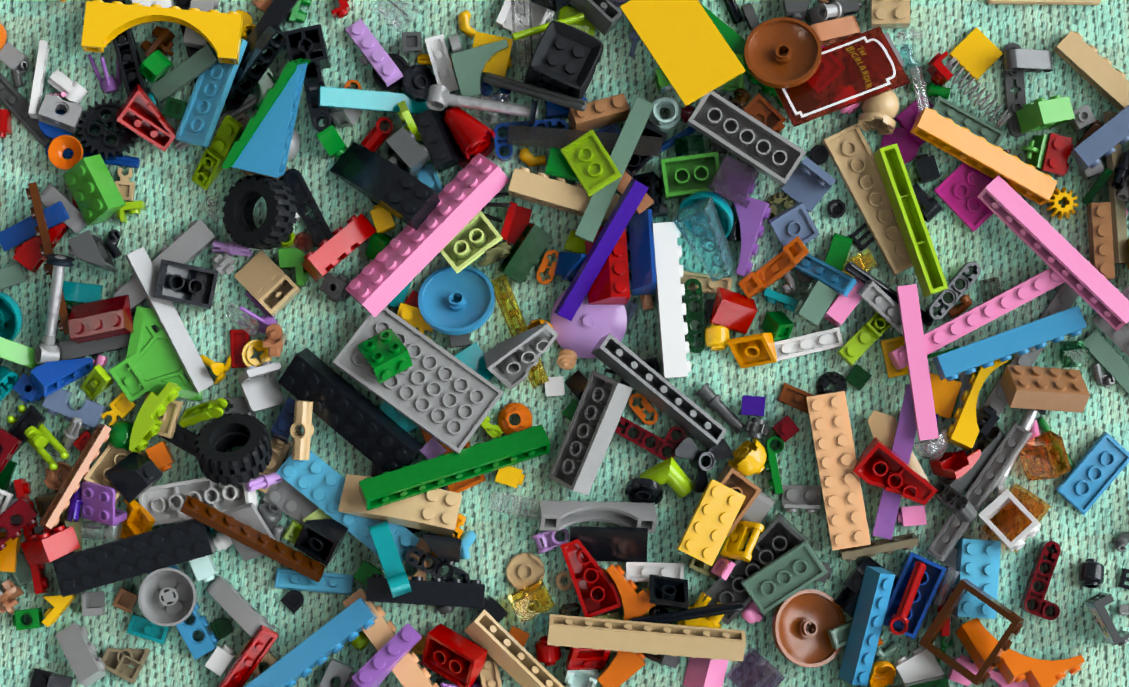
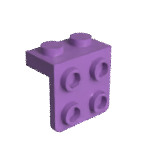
M89 481L82 483L83 505L81 518L110 526L119 525L120 522L127 520V512L115 509L114 488Z

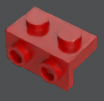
M947 51L943 54L939 52L928 63L930 67L926 70L931 75V81L935 85L942 87L953 76L942 63L948 55Z
M1049 133L1040 171L1055 174V177H1061L1069 169V163L1067 162L1068 157L1071 155L1070 152L1073 150V138Z

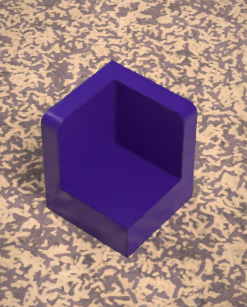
M743 395L740 415L763 417L766 397Z

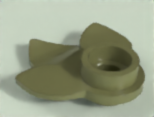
M503 242L485 251L487 257L478 262L477 265L486 267L508 257L512 251L511 245Z

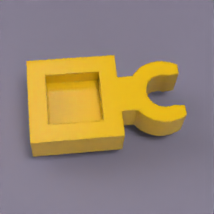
M122 392L109 404L112 410L103 413L102 418L105 419L110 415L112 421L109 423V426L117 422L118 416L124 419L137 405L133 401L130 403L124 392Z

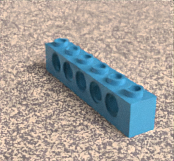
M177 565L166 567V568H174V569H178V570H179V568L177 567ZM197 601L191 613L194 616L193 623L189 624L184 620L176 625L195 660L216 649V643H218L216 635L213 632L210 633L207 628L209 623L204 615L201 616L198 612L200 607ZM197 630H200L203 633V639L201 641H198L195 638V632Z

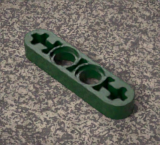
M689 279L684 285L686 322L688 325L687 342L689 341L690 351L700 353L705 348L702 286L699 280ZM692 281L695 285H698V289H695V295L699 294V299H688L687 295H692L687 286L691 285ZM691 301L699 303L698 311H690L688 306ZM692 320L700 322L701 327L699 330H691L690 322ZM690 333H702V337L698 336V342H702V346H699L698 350H695L693 346L691 347V343H694V336L690 337Z

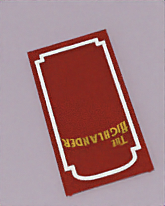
M877 27L822 48L820 65L815 74L806 82L791 88L774 89L792 125L795 127L909 84L910 81L882 29Z

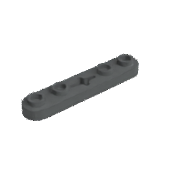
M1008 43L1002 50L1006 109H1008L1006 114L1009 112L1012 114L1007 120V127L1011 136L1021 137L1025 133H1021L1016 111L1023 109V105L1026 104L1024 72L1005 71L1004 62L1005 50L1021 49V47L1016 43ZM1013 80L1016 81V88L1020 89L1016 94L1017 100H1015L1014 92H1010V89L1013 88Z

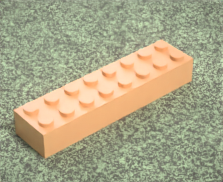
M845 391L807 396L806 401L832 551L871 545L860 477L852 471L857 463Z

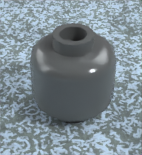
M265 502L257 509L269 530H273L282 517L279 507L274 503Z

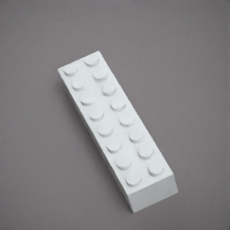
M676 222L652 223L663 377L665 379L687 377L688 373L691 372V364L686 359V354L689 353V341L685 342V335L688 334V325L683 320V316L686 315V303H682L685 287L680 282V277L683 276V264L679 265V258L682 257V248L677 243V239H680V226H676Z

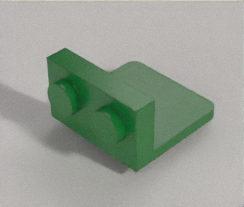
M386 329L358 345L360 353L371 366L375 379L379 384L413 366L407 348L392 329Z

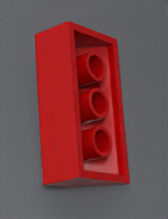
M604 225L600 226L593 243L585 240L586 255H588ZM626 228L588 291V305H626L630 299Z

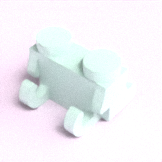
M596 669L567 670L564 683H567L566 687H595L599 671Z

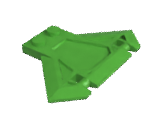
M136 306L133 321L134 333L130 335L126 359L109 369L121 390L131 403L147 391L159 394L168 382H172L182 388L178 392V397L201 401L204 390L196 393L190 380L187 381L184 377L185 371L153 309ZM154 324H155V325L157 326V328L159 329V331H157L156 333L154 332V330H153L152 327H151V326H153Z

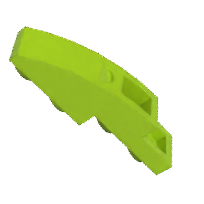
M230 115L224 117L211 146L205 150L191 178L192 181L205 190L211 186L223 168L221 166L234 142L239 140L238 136L244 125Z
M876 312L847 341L837 354L849 366H852L882 336L891 324Z
M168 382L159 394L154 392L149 394L135 419L130 436L129 450L140 453L146 449L148 441L158 434L160 426L163 424L158 417H161L166 412V407L179 396L178 392L182 389L176 383Z

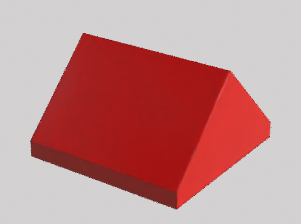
M718 287L710 323L727 327L730 330L745 335L757 313L754 299Z

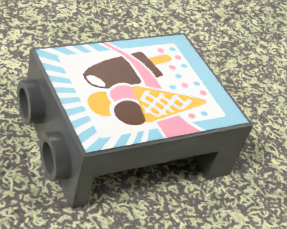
M1101 592L1086 600L1085 603L1107 643L1121 646L1129 642V632L1123 630L1118 632L1104 607L1114 601L1111 594Z

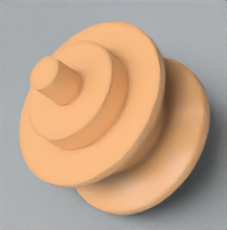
M570 349L561 350L557 358L558 366L564 370L573 369L576 365L577 354Z

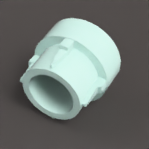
M660 97L653 102L655 105L650 114L649 121L663 131L673 129L679 123L681 117L679 104L672 97ZM662 109H667L670 112V116L662 118L659 112Z

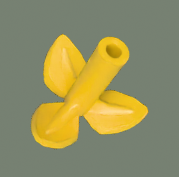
M205 355L200 356L203 363L210 367L212 372L218 376L214 381V385L221 382L226 377L225 372H228L231 368V356L228 357L225 365L221 362H215Z

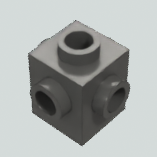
M327 273L319 290L326 293V298L333 302L344 301L350 296L345 290L350 283L348 282L349 278L340 273L338 275Z

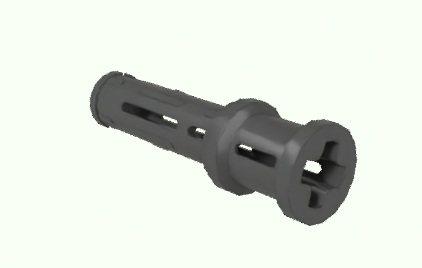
M708 382L695 393L696 396H700L707 403L706 406L708 408H713L736 434L746 426L720 400L721 396L709 387Z

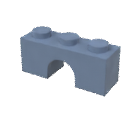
M62 388L46 396L42 404L43 407L47 408L46 412L55 416L58 413L65 415L64 419L71 422L73 417L81 418V426L89 430L101 424L103 420L102 415L108 408L86 399L84 406L75 411L70 406L72 392Z

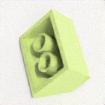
M480 211L440 253L458 274L503 238L482 211Z

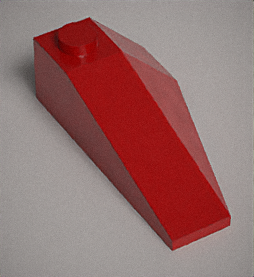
M876 437L862 452L852 470L870 485L899 494L923 505H926L938 491Z
M576 539L560 545L584 616L593 617L622 607L616 587L581 541Z

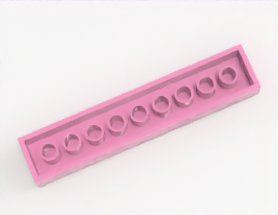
M478 153L438 194L440 203L420 227L415 230L406 225L377 254L370 264L364 267L363 271L349 283L345 290L371 315L376 317L510 181L499 166Z

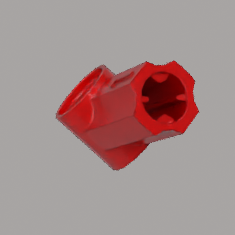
M387 117L378 119L375 127L361 142V145L375 153L384 141L393 134V122ZM383 123L390 124L388 131L380 130V126Z

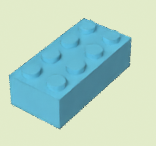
M959 539L957 542L954 589L961 579H967L997 600L1001 541ZM968 591L952 613V615L959 617L996 619V611Z

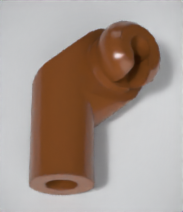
M968 294L962 295L959 299L961 303L948 311L950 318L963 313L971 306L972 299H970Z

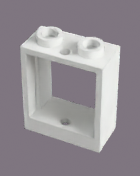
M1008 489L978 514L979 518L1011 552L1015 549L1017 551L1025 545L1024 541L1029 536L1033 538L1037 535L1041 527L1040 522ZM1010 501L1032 522L1011 542L990 521Z

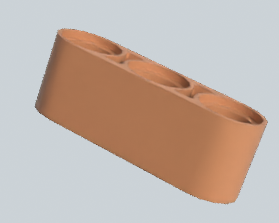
M855 15L810 25L818 35L821 46L850 40L861 35Z

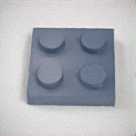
M801 201L768 221L782 248L797 236L805 244L820 235Z

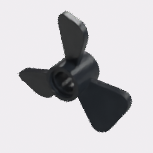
M686 437L674 448L673 454L677 457L689 459L690 465L694 469H698L693 490L701 493L705 491L708 485L706 471L711 470L715 466V460L730 458L732 450L726 441L721 439L717 446L701 451L698 450L692 438Z

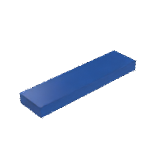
M62 201L44 209L48 230L70 219ZM30 216L0 232V244L4 252L37 236L35 226H38L36 218L33 219Z

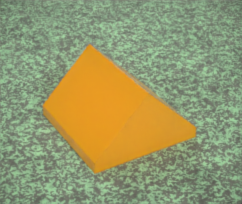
M760 333L727 340L741 369L777 362L773 333Z

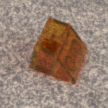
M1050 430L1027 441L1019 453L1028 481L1055 479L1071 471L1062 437Z

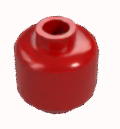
M547 636L539 638V641L535 644L537 660L544 663L545 666L555 665L556 661L562 656L561 646L547 645Z

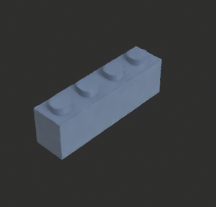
M1129 106L1070 152L1084 170L1088 167L1093 169L1101 163L1099 159L1103 155L1106 157L1110 156L1116 151L1114 147L1117 144L1123 145L1129 140Z

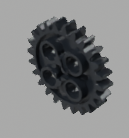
M102 99V104L100 105L95 101L94 108L88 105L89 112L82 111L85 118L80 117L79 122L82 124L77 125L78 130H81L77 132L78 137H82L80 143L85 144V150L91 148V155L97 152V155H105L106 160H108L109 155L116 159V154L118 153L123 157L124 150L130 153L129 146L135 148L134 141H139V137L127 127L123 130L117 128L121 124L116 121V113L121 108L120 100L113 104L112 99L109 100V103H105V100ZM104 114L111 115L109 119L101 118ZM93 129L100 130L98 134L90 133ZM109 139L116 140L112 145L106 143Z

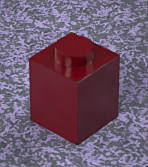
M788 415L771 427L775 434L784 442L800 431Z

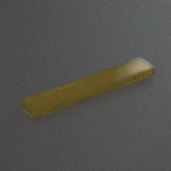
M506 275L491 281L495 297L511 336L514 337L527 331V325ZM540 358L537 365L531 368L528 375L533 388L549 381Z

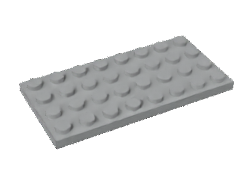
M386 307L376 317L369 314L333 361V365L458 454L504 394L498 387ZM386 329H392L407 348L413 366L379 384L375 379L371 366L360 353L358 345Z

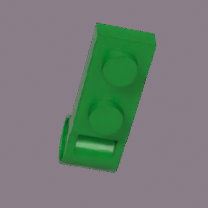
M774 436L770 437L765 443L767 461L764 465L766 472H770L771 479L768 480L769 490L773 491L774 494L783 493L776 454L784 449V441L780 437ZM772 440H777L780 444L777 451L770 448Z

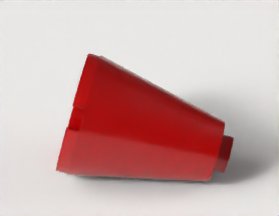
M452 106L445 112L444 120L466 159H471L470 155L472 154L474 156L478 153L481 154L491 144L490 138H495L496 133L460 107Z

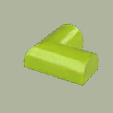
M672 457L640 474V478L651 479L660 485L667 483L679 498L688 495L693 489L692 481Z

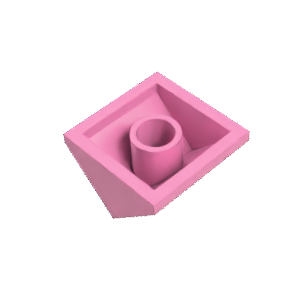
M689 657L683 686L722 687L729 660Z

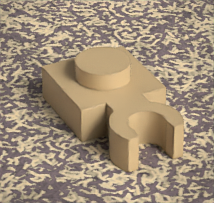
M119 168L118 175L120 181H115L123 200L130 202L134 201L135 182H130L134 174L132 168H129V173L125 176L123 175V169Z

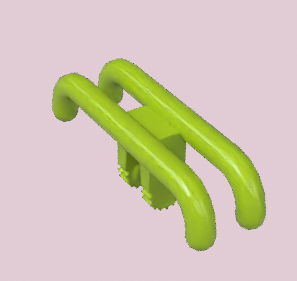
M24 405L17 407L18 411L22 414L28 409ZM11 415L6 418L7 422L11 425L17 421ZM43 423L38 428L31 426L25 430L24 434L29 438L27 441L49 465L50 470L56 471L58 464L44 449L48 443L57 450L61 459L67 460L69 458L68 451Z

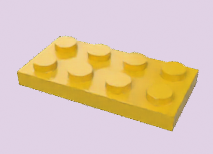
M710 479L676 549L712 566L746 496Z

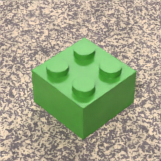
M1061 95L1049 97V100H1046L1045 97L1039 98L1032 103L1023 105V109L1016 111L1021 133L1053 128L1075 119L1069 96L1061 98Z

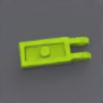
M217 398L187 408L179 424L184 428L204 420L207 421L212 417L217 419L223 415V408L227 407L228 402L223 398Z

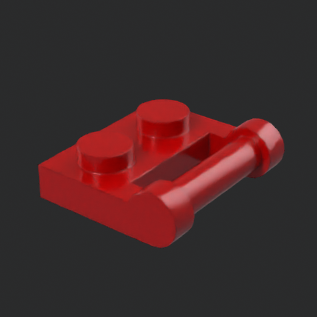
M570 647L565 664L566 669H604L611 650Z

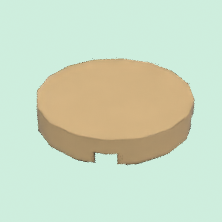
M532 553L517 554L510 560L507 566L508 580L518 590H534L544 579V564L539 557Z

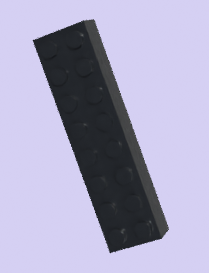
M308 348L295 355L278 381L280 385L298 400L313 402L312 412L383 472H391L403 466H410L424 447Z
M192 518L73 552L52 561L62 597L208 556L217 551L210 527Z

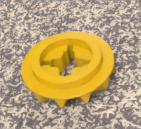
M257 339L251 340L244 345L241 353L242 362L247 367L255 365V368L260 367L261 364L271 361L272 358L268 357V347L263 348V341ZM253 350H255L256 352L263 351V353H261V355L258 356L259 360H257V358L250 359V357H252V355L254 354Z

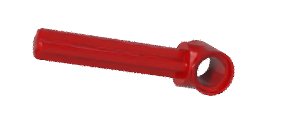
M915 562L896 614H892L891 619L888 621V631L893 635H902L908 629L909 620L907 617L926 569V565L922 562ZM897 620L902 624V629L899 632L893 629V623Z

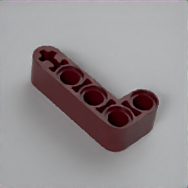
M622 416L620 424L625 426V423H628L629 426L625 429L624 434L621 433L623 429L617 427L614 432L662 460L670 457L674 458V448L685 438V431L679 426L670 428L663 440ZM630 428L638 430L639 435L637 438L633 439L628 436ZM673 430L681 432L680 440L672 439L671 432ZM647 437L654 438L655 446L653 448H648L645 445ZM668 446L672 449L670 457L662 455L663 447Z
M1044 541L1040 545L1020 603L1021 608L1025 612L1047 620H1055L1060 614L1059 607L1055 603L1044 600L1061 551L1059 544L1054 541ZM1047 546L1054 549V552L1049 553V551L1046 550ZM1043 556H1044V557H1047V558H1051V561H1050V560L1043 559ZM1045 562L1048 569L1045 573H1042L1039 568ZM1036 581L1041 583L1039 591H1035L1033 588V584ZM1033 599L1035 602V606L1033 609L1029 610L1027 608V602L1028 600ZM1048 606L1053 608V613L1050 616L1045 614V609Z

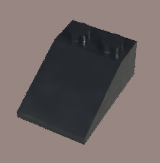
M161 259L154 297L190 307L210 310L219 271Z

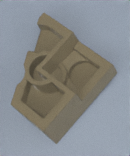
M107 648L102 657L106 666L104 670L134 685L151 650L148 648Z

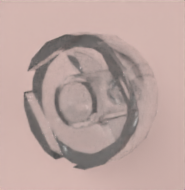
M937 425L939 435L937 439L918 441L916 433L913 449L921 458L938 460L944 456L943 454L950 445V436H948L945 426Z

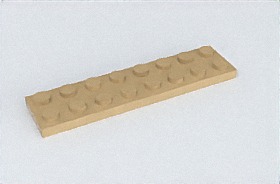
M857 123L822 141L893 276L912 267L913 265L874 155Z

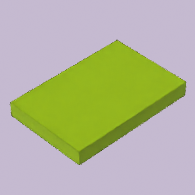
M593 129L560 150L589 197L622 176Z

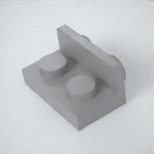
M782 485L781 508H786V512H797V508H803L805 512L817 513V509H821V486Z

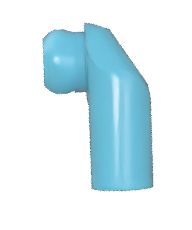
M471 530L465 532L461 537L463 538L461 559L470 558L469 547L476 538L475 532Z

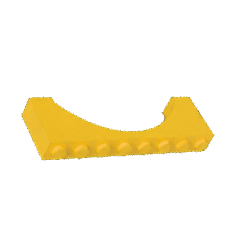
M102 0L86 1L81 42L84 51L104 53V48L127 29L146 22L167 21L186 26L201 35L217 53L219 63L239 64L243 19L242 15L237 12L228 11L227 13H220L217 10H208L206 12L200 11L197 8L184 10L177 6L162 8L160 5L143 6L140 3L127 5L119 1H112V3H104Z

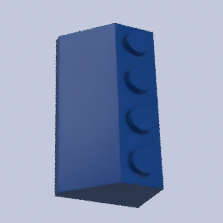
M647 209L640 215L638 213L634 214L626 226V235H629L627 253H630L628 269L631 271L629 284L630 289H632V296L652 295L656 292L652 209Z

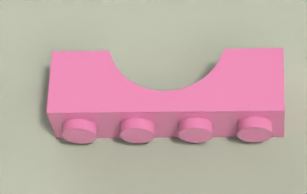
M960 655L959 658L953 657L955 661L976 675L979 670L976 665L970 662L971 658ZM950 667L947 675L949 680L965 686H969L972 683ZM998 668L996 671H989V674H991L989 678H992L999 687H1030L1025 682L1026 680L1018 684L1013 682L1008 685Z

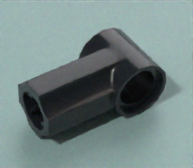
M916 183L912 187L923 218L926 222H929L942 211V207Z

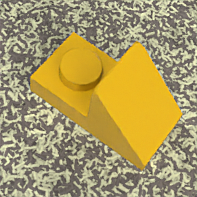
M75 594L62 597V595L44 596L43 598L53 605L54 608L50 607L43 615L45 619L42 623L47 627L52 626L77 596Z

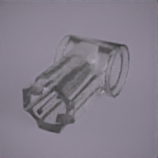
M84 521L81 529L82 538L98 539L103 542L119 540L122 524L110 526L103 523Z

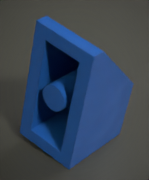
M559 252L555 275L562 276L561 280L572 282L587 255Z

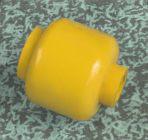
M711 323V326L705 329L706 346L711 348V351L725 350L726 346H728L727 340L730 339L729 329Z

